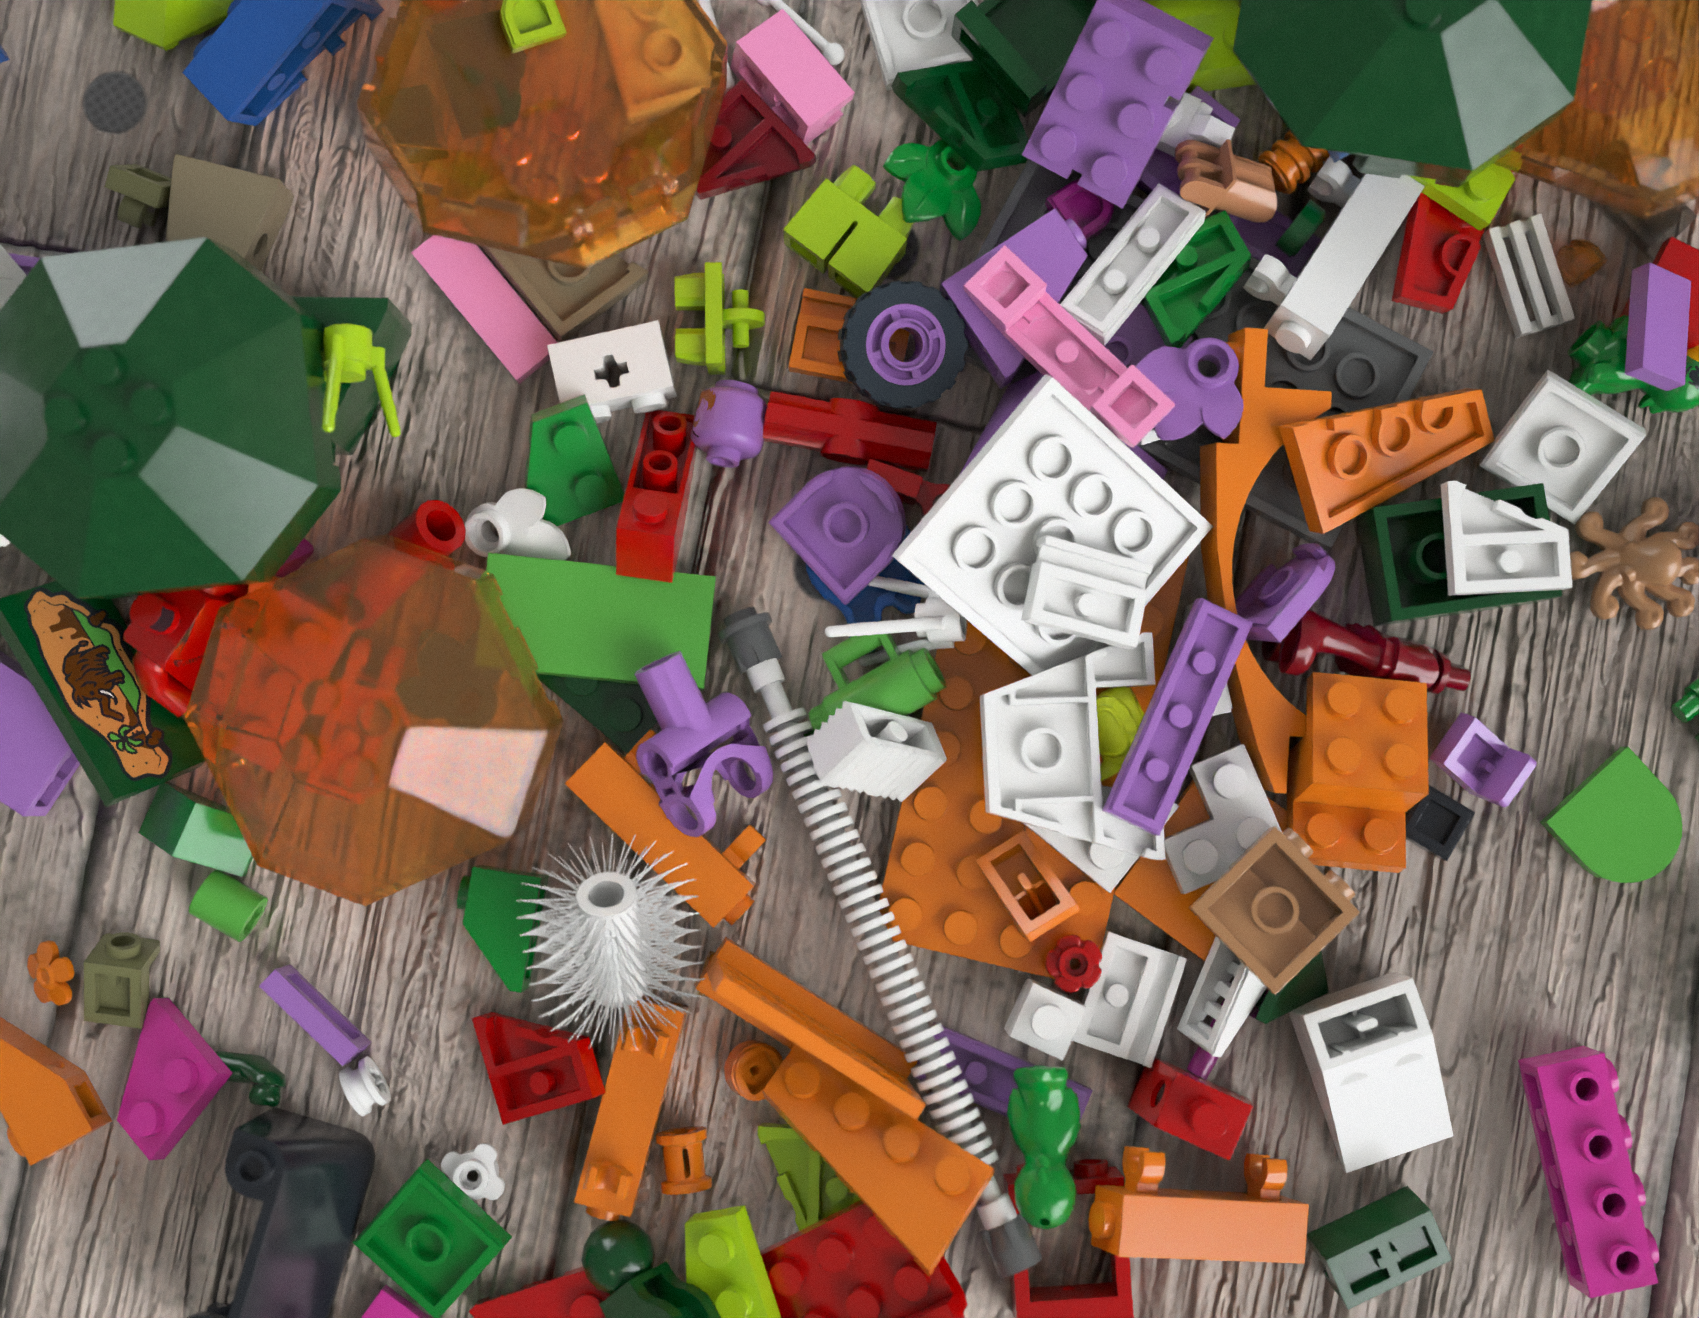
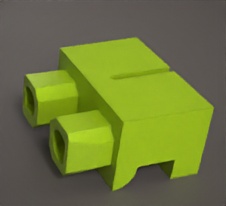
M853 164L834 183L827 178L822 182L784 227L783 236L784 245L823 274L828 269V278L855 298H859L864 293L880 286L894 265L905 255L907 238L915 223H906L903 220L902 202L900 198L895 196L879 216H876L864 207L863 204L876 189V182L871 176Z

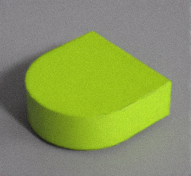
M503 0L500 9V23L512 54L565 37L567 32L554 0Z

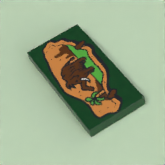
M57 581L0 598V632L106 807L198 769L208 760L182 716H175L139 688L132 663L137 650L123 640L124 632L128 626L111 599L76 598Z

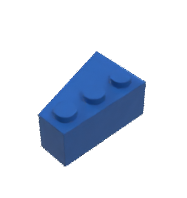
M234 0L228 8V17L214 34L207 36L196 46L193 52V60L182 73L227 121L257 126L307 80L300 72L325 49L332 56L339 52L346 45L339 36L363 14L373 21L384 9L376 0Z

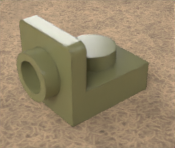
M130 932L107 933L102 936L83 962L84 1021L139 1029L143 1027L149 1005V968L160 953L159 940L140 938L138 935Z

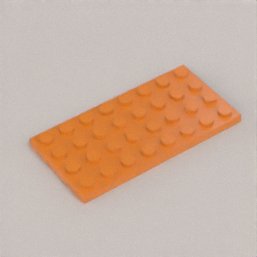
M1189 556L1144 608L1139 634L1149 632L1153 634L1155 685L1130 687L1144 714L1164 671ZM967 621L965 641L954 642V648L936 649L934 659L944 676L947 687L936 693L937 699L923 707L920 720L933 724L947 760L900 804L882 882L884 892L879 895V900L887 898L889 906L879 911L881 915L893 912L895 920L886 923L887 929L898 925L901 930L900 934L891 937L894 942L905 939L907 945L1055 979L1054 976L1048 974L1045 961L1047 953L1054 949L1057 940L1061 937L1078 935L1083 941H1093L1101 951L1115 888L1111 893L1105 891L1023 823L986 813L980 695L1032 675ZM1096 688V697L1108 688ZM1100 755V764H1101L1103 760H1102V756ZM1118 773L1102 781L1101 785L1113 787ZM1023 830L1080 909V911L1030 942L1020 934L975 861ZM1071 959L1069 962L1070 968L1077 969L1080 966L1079 959Z

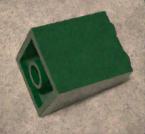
M292 297L324 323V328L335 324H354L370 329L372 331V346L385 348V370L388 381L390 380L412 335V324L389 298ZM372 370L366 371V379L364 381L340 383L335 431L330 432L333 463H335L336 455L354 454L380 401Z

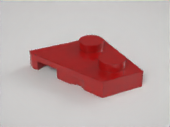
M495 1012L472 1018L503 1125L593 1099L606 1093L592 1045L588 1049L591 1044L588 1036L579 1035L577 1038L578 1034H575L569 1041L574 1034L572 1032L561 1029L557 1030V1028L554 1029L553 1027Z

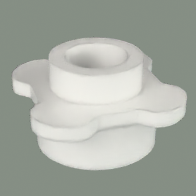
M481 1143L475 1149L463 1154L452 1151L442 1159V1172L448 1175L449 1179L472 1200L481 1198L496 1200L503 1194L505 1189V1182L499 1177V1166L496 1161L497 1151L490 1144ZM473 1170L478 1173L476 1181H471L468 1178L469 1171Z

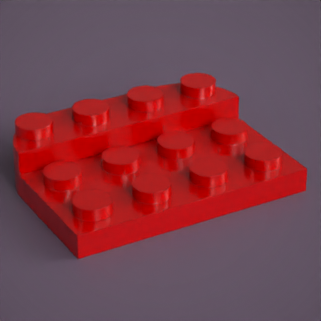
M862 1200L760 1251L781 1318H965L964 1311L968 1306L966 1296L945 1257H941L930 1276H928L896 1237L893 1238L877 1221L875 1214Z

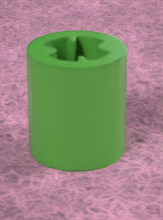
M214 870L204 880L193 897L189 907V914L237 942H242L261 918L267 906L268 898L226 873Z

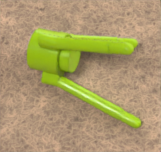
M335 324L324 329L323 351L321 352L324 381H326L322 420L323 431L329 433L334 430L340 383L364 381L366 379V371L372 370L389 433L392 437H398L401 434V429L385 370V348L372 346V331L364 326Z

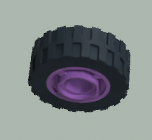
M900 280L889 282L864 293L856 300L853 307L847 310L843 318L845 320L838 333L837 340H840V351L837 352L839 362H842L845 369L843 372L848 382L853 383L859 394L881 406L916 408L941 398V394L945 390H950L957 382L955 378L959 372L963 371L966 363L964 361L965 350H968V339H965L964 335L966 326L963 318H959L955 311L957 307L950 299L946 300L940 295L941 291L933 286H924L922 282ZM899 328L907 330L915 340V351L911 358L905 362L894 358L889 349L890 337Z

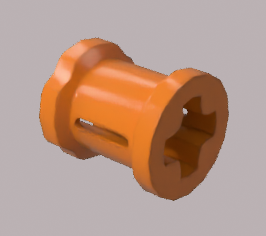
M680 1127L656 1133V1144L661 1145L663 1148L666 1180L661 1182V1193L666 1195L690 1194L707 1190L713 1186L712 1177L706 1175L702 1141L707 1138L706 1127ZM683 1149H684L685 1166H686L685 1171H684L683 1153H682Z

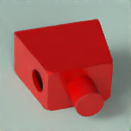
M1155 1057L1151 1068L1144 1066L1127 1107L1154 1127L1230 1160L1253 1105L1250 1099L1211 1081L1204 1080L1191 1072ZM1165 1083L1163 1096L1160 1102L1155 1106L1157 1094L1162 1085Z

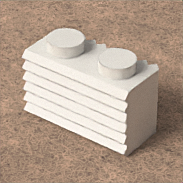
M843 701L842 709L836 708L835 716L829 715L828 722H822L821 729H815L814 736H808L806 742L814 764V771L825 786L832 788L840 787L842 790L847 787L851 792L856 789L859 793L864 791L868 796L878 797L881 795L885 799L889 796L893 801L897 798L900 802L904 801L947 760L931 722Z

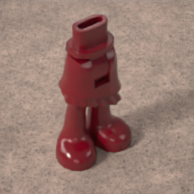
M1311 609L1304 614L1281 642H1262V656L1264 660L1279 663L1281 673L1298 676L1304 674L1313 663L1317 653H1329L1335 655L1334 662L1338 670L1348 673L1350 676L1427 683V692L1439 694L1445 687L1465 691L1471 680V672L1467 668L1451 663L1447 655L1427 644L1387 635L1370 624L1363 627L1359 623H1347L1343 627Z

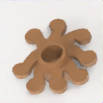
M1650 497L1643 501L1641 515L1633 518L1623 526L1619 534L1603 529L1604 523L1599 513H1584L1576 522L1575 530L1580 538L1594 543L1602 551L1589 558L1579 551L1571 552L1572 579L1577 580L1586 578L1593 573H1600L1590 598V610L1593 616L1601 620L1616 617L1620 607L1617 599L1611 595L1616 588L1625 603L1636 611V625L1641 629L1652 630L1657 628L1664 617L1661 605L1647 597L1644 590L1667 602L1670 615L1676 618L1688 616L1694 610L1695 598L1691 591L1676 587L1672 583L1677 577L1688 586L1699 583V559L1696 557L1682 558L1681 552L1692 550L1699 545V526L1694 522H1683L1675 528L1674 532H1659L1645 538L1648 530L1663 524L1668 518V505L1660 497Z

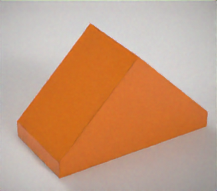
M1024 830L975 860L1020 934L1029 942L1080 911L1077 903Z

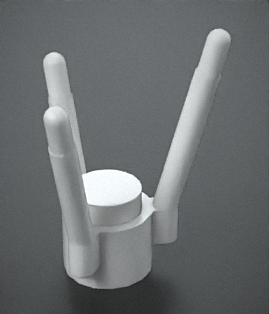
M877 576L868 584L869 586L926 598V603L916 604L915 618L828 626L825 629V635L828 637H851L916 631L918 637L927 638L897 646L901 653L909 649L915 653L924 647L928 651L932 649L954 648V642L965 641L967 620L927 585ZM885 649L862 656L859 659V663L862 666H869L887 662L890 658Z

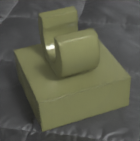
M138 164L110 165L104 187L125 195L118 209L117 220L136 228H141L142 223L154 226L160 208L169 207L171 178Z

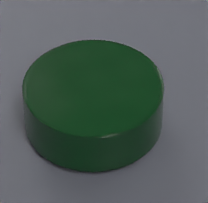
M1310 199L1274 246L1287 256L1294 257L1327 216L1325 215L1326 211Z

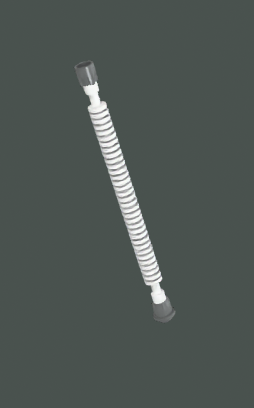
M755 607L739 610L723 620L726 628L718 633L721 644L727 643L740 674L746 672L754 693L761 692L772 719L763 724V728L766 734L778 732L769 738V742L772 747L783 744V747L774 752L777 760L789 758L788 761L780 765L783 774L795 771V774L786 779L788 786L801 785L800 788L792 792L795 801L807 799V801L798 805L800 814L811 811L813 815L805 818L803 821L806 828L815 825L819 827L809 833L812 842L822 838L825 841L815 847L818 855L830 852L831 856L821 860L824 869L836 866V870L827 874L830 882L842 880V884L833 888L835 895L838 896L846 892L848 894V898L841 900L839 905L842 910L851 906L854 908L853 912L845 915L847 923L859 920L861 924L851 929L853 937L864 933L867 938L856 943L859 951L870 947L873 952L862 957L865 965L876 961L879 966L868 971L871 979L880 975L884 978V981L874 985L877 993L889 989L890 995L880 999L882 1005L885 1007L895 1003L896 1008L886 1013L888 1019L891 1021L901 1017L902 1022L892 1027L894 1033L897 1035L907 1031L908 1036L898 1041L900 1047L904 1049L913 1045L914 1050L904 1056L907 1063L918 1059L920 1061V1064L910 1070L913 1077L922 1074L926 1075V1078L916 1084L919 1091L932 1089V1092L922 1097L926 1105L938 1103V1106L928 1111L931 1119L944 1117V1120L934 1125L937 1133L941 1134L950 1131L951 1134L945 1136V1138L989 1165L996 1161L999 1156L995 1149L983 1151L993 1143L989 1135L977 1137V1135L987 1130L983 1121L971 1123L972 1120L980 1116L978 1108L973 1107L965 1110V1106L974 1102L971 1093L959 1096L958 1092L968 1087L965 1079L953 1082L952 1078L962 1073L960 1066L955 1065L949 1068L946 1066L947 1063L955 1060L956 1057L953 1051L943 1054L940 1052L941 1049L947 1047L950 1043L947 1037L937 1040L934 1038V1035L944 1031L941 1023L932 1026L928 1024V1021L938 1016L935 1009L923 1012L921 1008L932 1003L929 995L917 998L915 994L926 989L923 981L911 985L909 979L920 975L917 967L905 971L903 965L914 961L911 953L902 957L898 955L897 951L908 946L905 939L896 943L892 941L891 937L901 933L898 925L890 929L886 927V923L895 920L893 912L881 915L879 911L888 907L889 903L887 898L879 901L874 899V896L884 892L881 884L871 888L868 885L869 882L878 878L875 870L863 874L862 869L872 864L869 856L857 860L856 856L866 851L863 843L854 846L850 844V842L858 839L860 836L857 829L849 832L844 830L854 824L851 816L841 819L838 816L848 811L845 802L833 804L834 801L842 797L840 789L828 791L827 788L829 786H825L814 771V764L806 745L808 736L804 737V734L812 731L813 727L810 721L798 723L807 717V713L804 708L792 709L781 684L785 681V677L777 661L782 655L769 627L772 623V618L769 612L757 614ZM993 1176L979 1198L981 1204L977 1205L976 1209L985 1227V1230L981 1231V1235L999 1277L1002 1278L1019 1273L1035 1265L1043 1257L1027 1222L1020 1213H1016L1009 1194L1001 1193Z

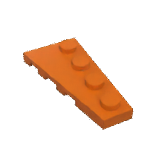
M1464 388L1279 426L1309 532L1321 534L1327 533L1495 441L1482 389Z

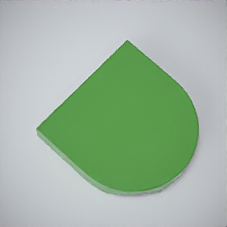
M1628 746L1618 748L1540 821L1545 829L1584 870L1595 877L1620 883L1640 882L1660 873L1675 857L1682 838V818L1676 800L1663 783Z

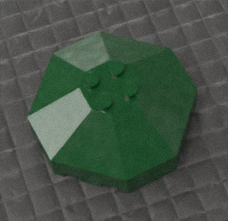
M1239 0L1240 12L1233 52L1301 146L1355 154L1357 157L1353 164L1359 173L1398 179L1402 175L1435 179V184L1459 188L1556 120L1574 100L1592 0Z
M208 237L41 257L0 310V534L76 598L114 599L147 593H170L208 589L217 586L270 582L341 491L339 466L333 465L330 432H325L322 429L326 390L321 348H323L324 323L235 250Z

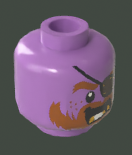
M719 380L715 383V387L701 392L697 400L691 440L697 448L707 453L706 460L709 463L720 467L735 468L739 466L740 460L754 458L762 450L767 404L758 396L759 391L754 386L737 380Z

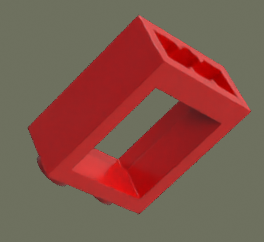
M1105 1159L1076 1160L1073 1162L1074 1169H1068L1075 1184L1076 1195L1095 1194L1096 1185L1125 1186L1124 1176L1116 1166L1108 1167V1161ZM1025 1163L1016 1166V1173L1003 1174L1004 1193L1009 1194L1017 1214L1019 1211L1015 1204V1181ZM1110 1253L1112 1282L1029 1288L1028 1268L1011 1275V1301L1014 1318H1134L1130 1257H1118Z

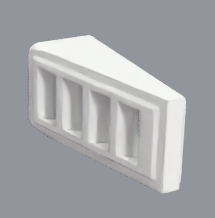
M1217 937L1214 939L1177 1030L1212 1056L1221 1057L1266 990V987ZM1232 976H1234L1232 984L1229 983ZM1219 996L1225 999L1222 1006L1216 1002ZM1207 1014L1216 1020L1213 1028L1203 1022Z

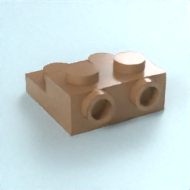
M1276 826L1268 828L1189 907L1211 932L1274 995L1360 913L1350 902L1356 894L1349 885L1332 870L1323 875L1308 860L1314 853L1310 846L1291 828L1288 827L1282 833Z

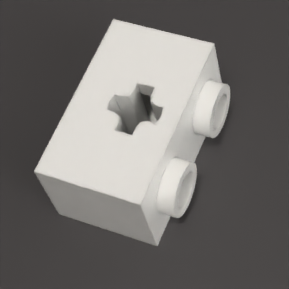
M658 320L547 345L560 403L585 394L597 424L610 420L612 418L611 412L633 407L634 413L652 412L666 407V399L677 397L664 336ZM618 366L623 374L619 379L620 385L610 388L606 381L609 377V368Z

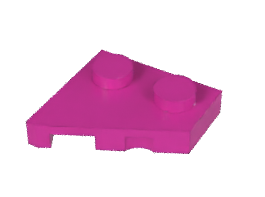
M153 998L148 1005L117 1117L118 1123L149 1161L165 1159L233 1074L169 998Z

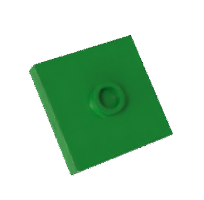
M426 1159L352 1243L433 1318H440L505 1247L512 1236L431 1161Z

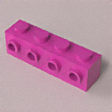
M1586 1046L1518 1060L1569 1284L1589 1298L1658 1284L1654 1264L1659 1262V1251L1653 1234L1648 1228H1645L1641 1206L1645 1205L1646 1196L1639 1176L1631 1169L1627 1149L1632 1148V1135L1627 1121L1618 1113L1614 1093L1619 1090V1080L1613 1063L1605 1057V1053Z

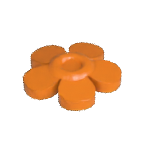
M51 940L41 942L38 945L37 953L29 955L27 962L29 975L36 979L34 982V992L42 1003L52 1001L58 1006L67 1004L72 999V990L66 981L74 978L73 964L68 957L59 958V949L55 942Z

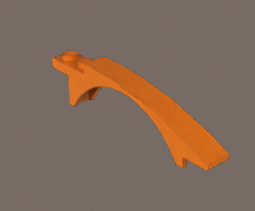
M1246 327L1228 334V342H1225L1234 350L1238 359L1239 368L1234 384L1243 399L1242 417L1231 434L1225 439L1222 438V443L1200 446V514L1213 526L1201 540L1207 597L1209 602L1236 615L1238 614L1232 584V558L1235 535L1248 494L1262 469L1273 454L1284 444L1279 426L1318 417L1331 409L1332 391L1265 387L1268 329ZM1245 640L1227 681L1233 709H1231L1240 743L1245 745L1263 789L1273 793L1286 794L1289 737H1304L1306 735V715L1293 706L1274 687L1261 670Z

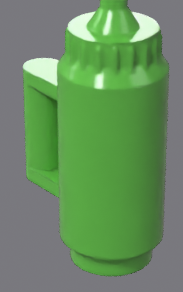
M890 633L852 636L822 653L823 659L839 689L825 696L821 704L810 710L809 719L813 730L804 734V737L814 735L815 729L820 730L822 722H828L829 715L835 716L836 708L842 709L843 701L908 716L937 699L936 693L947 687L944 676L935 659L925 647L915 653L910 649L901 653ZM883 645L890 660L850 682L843 667Z

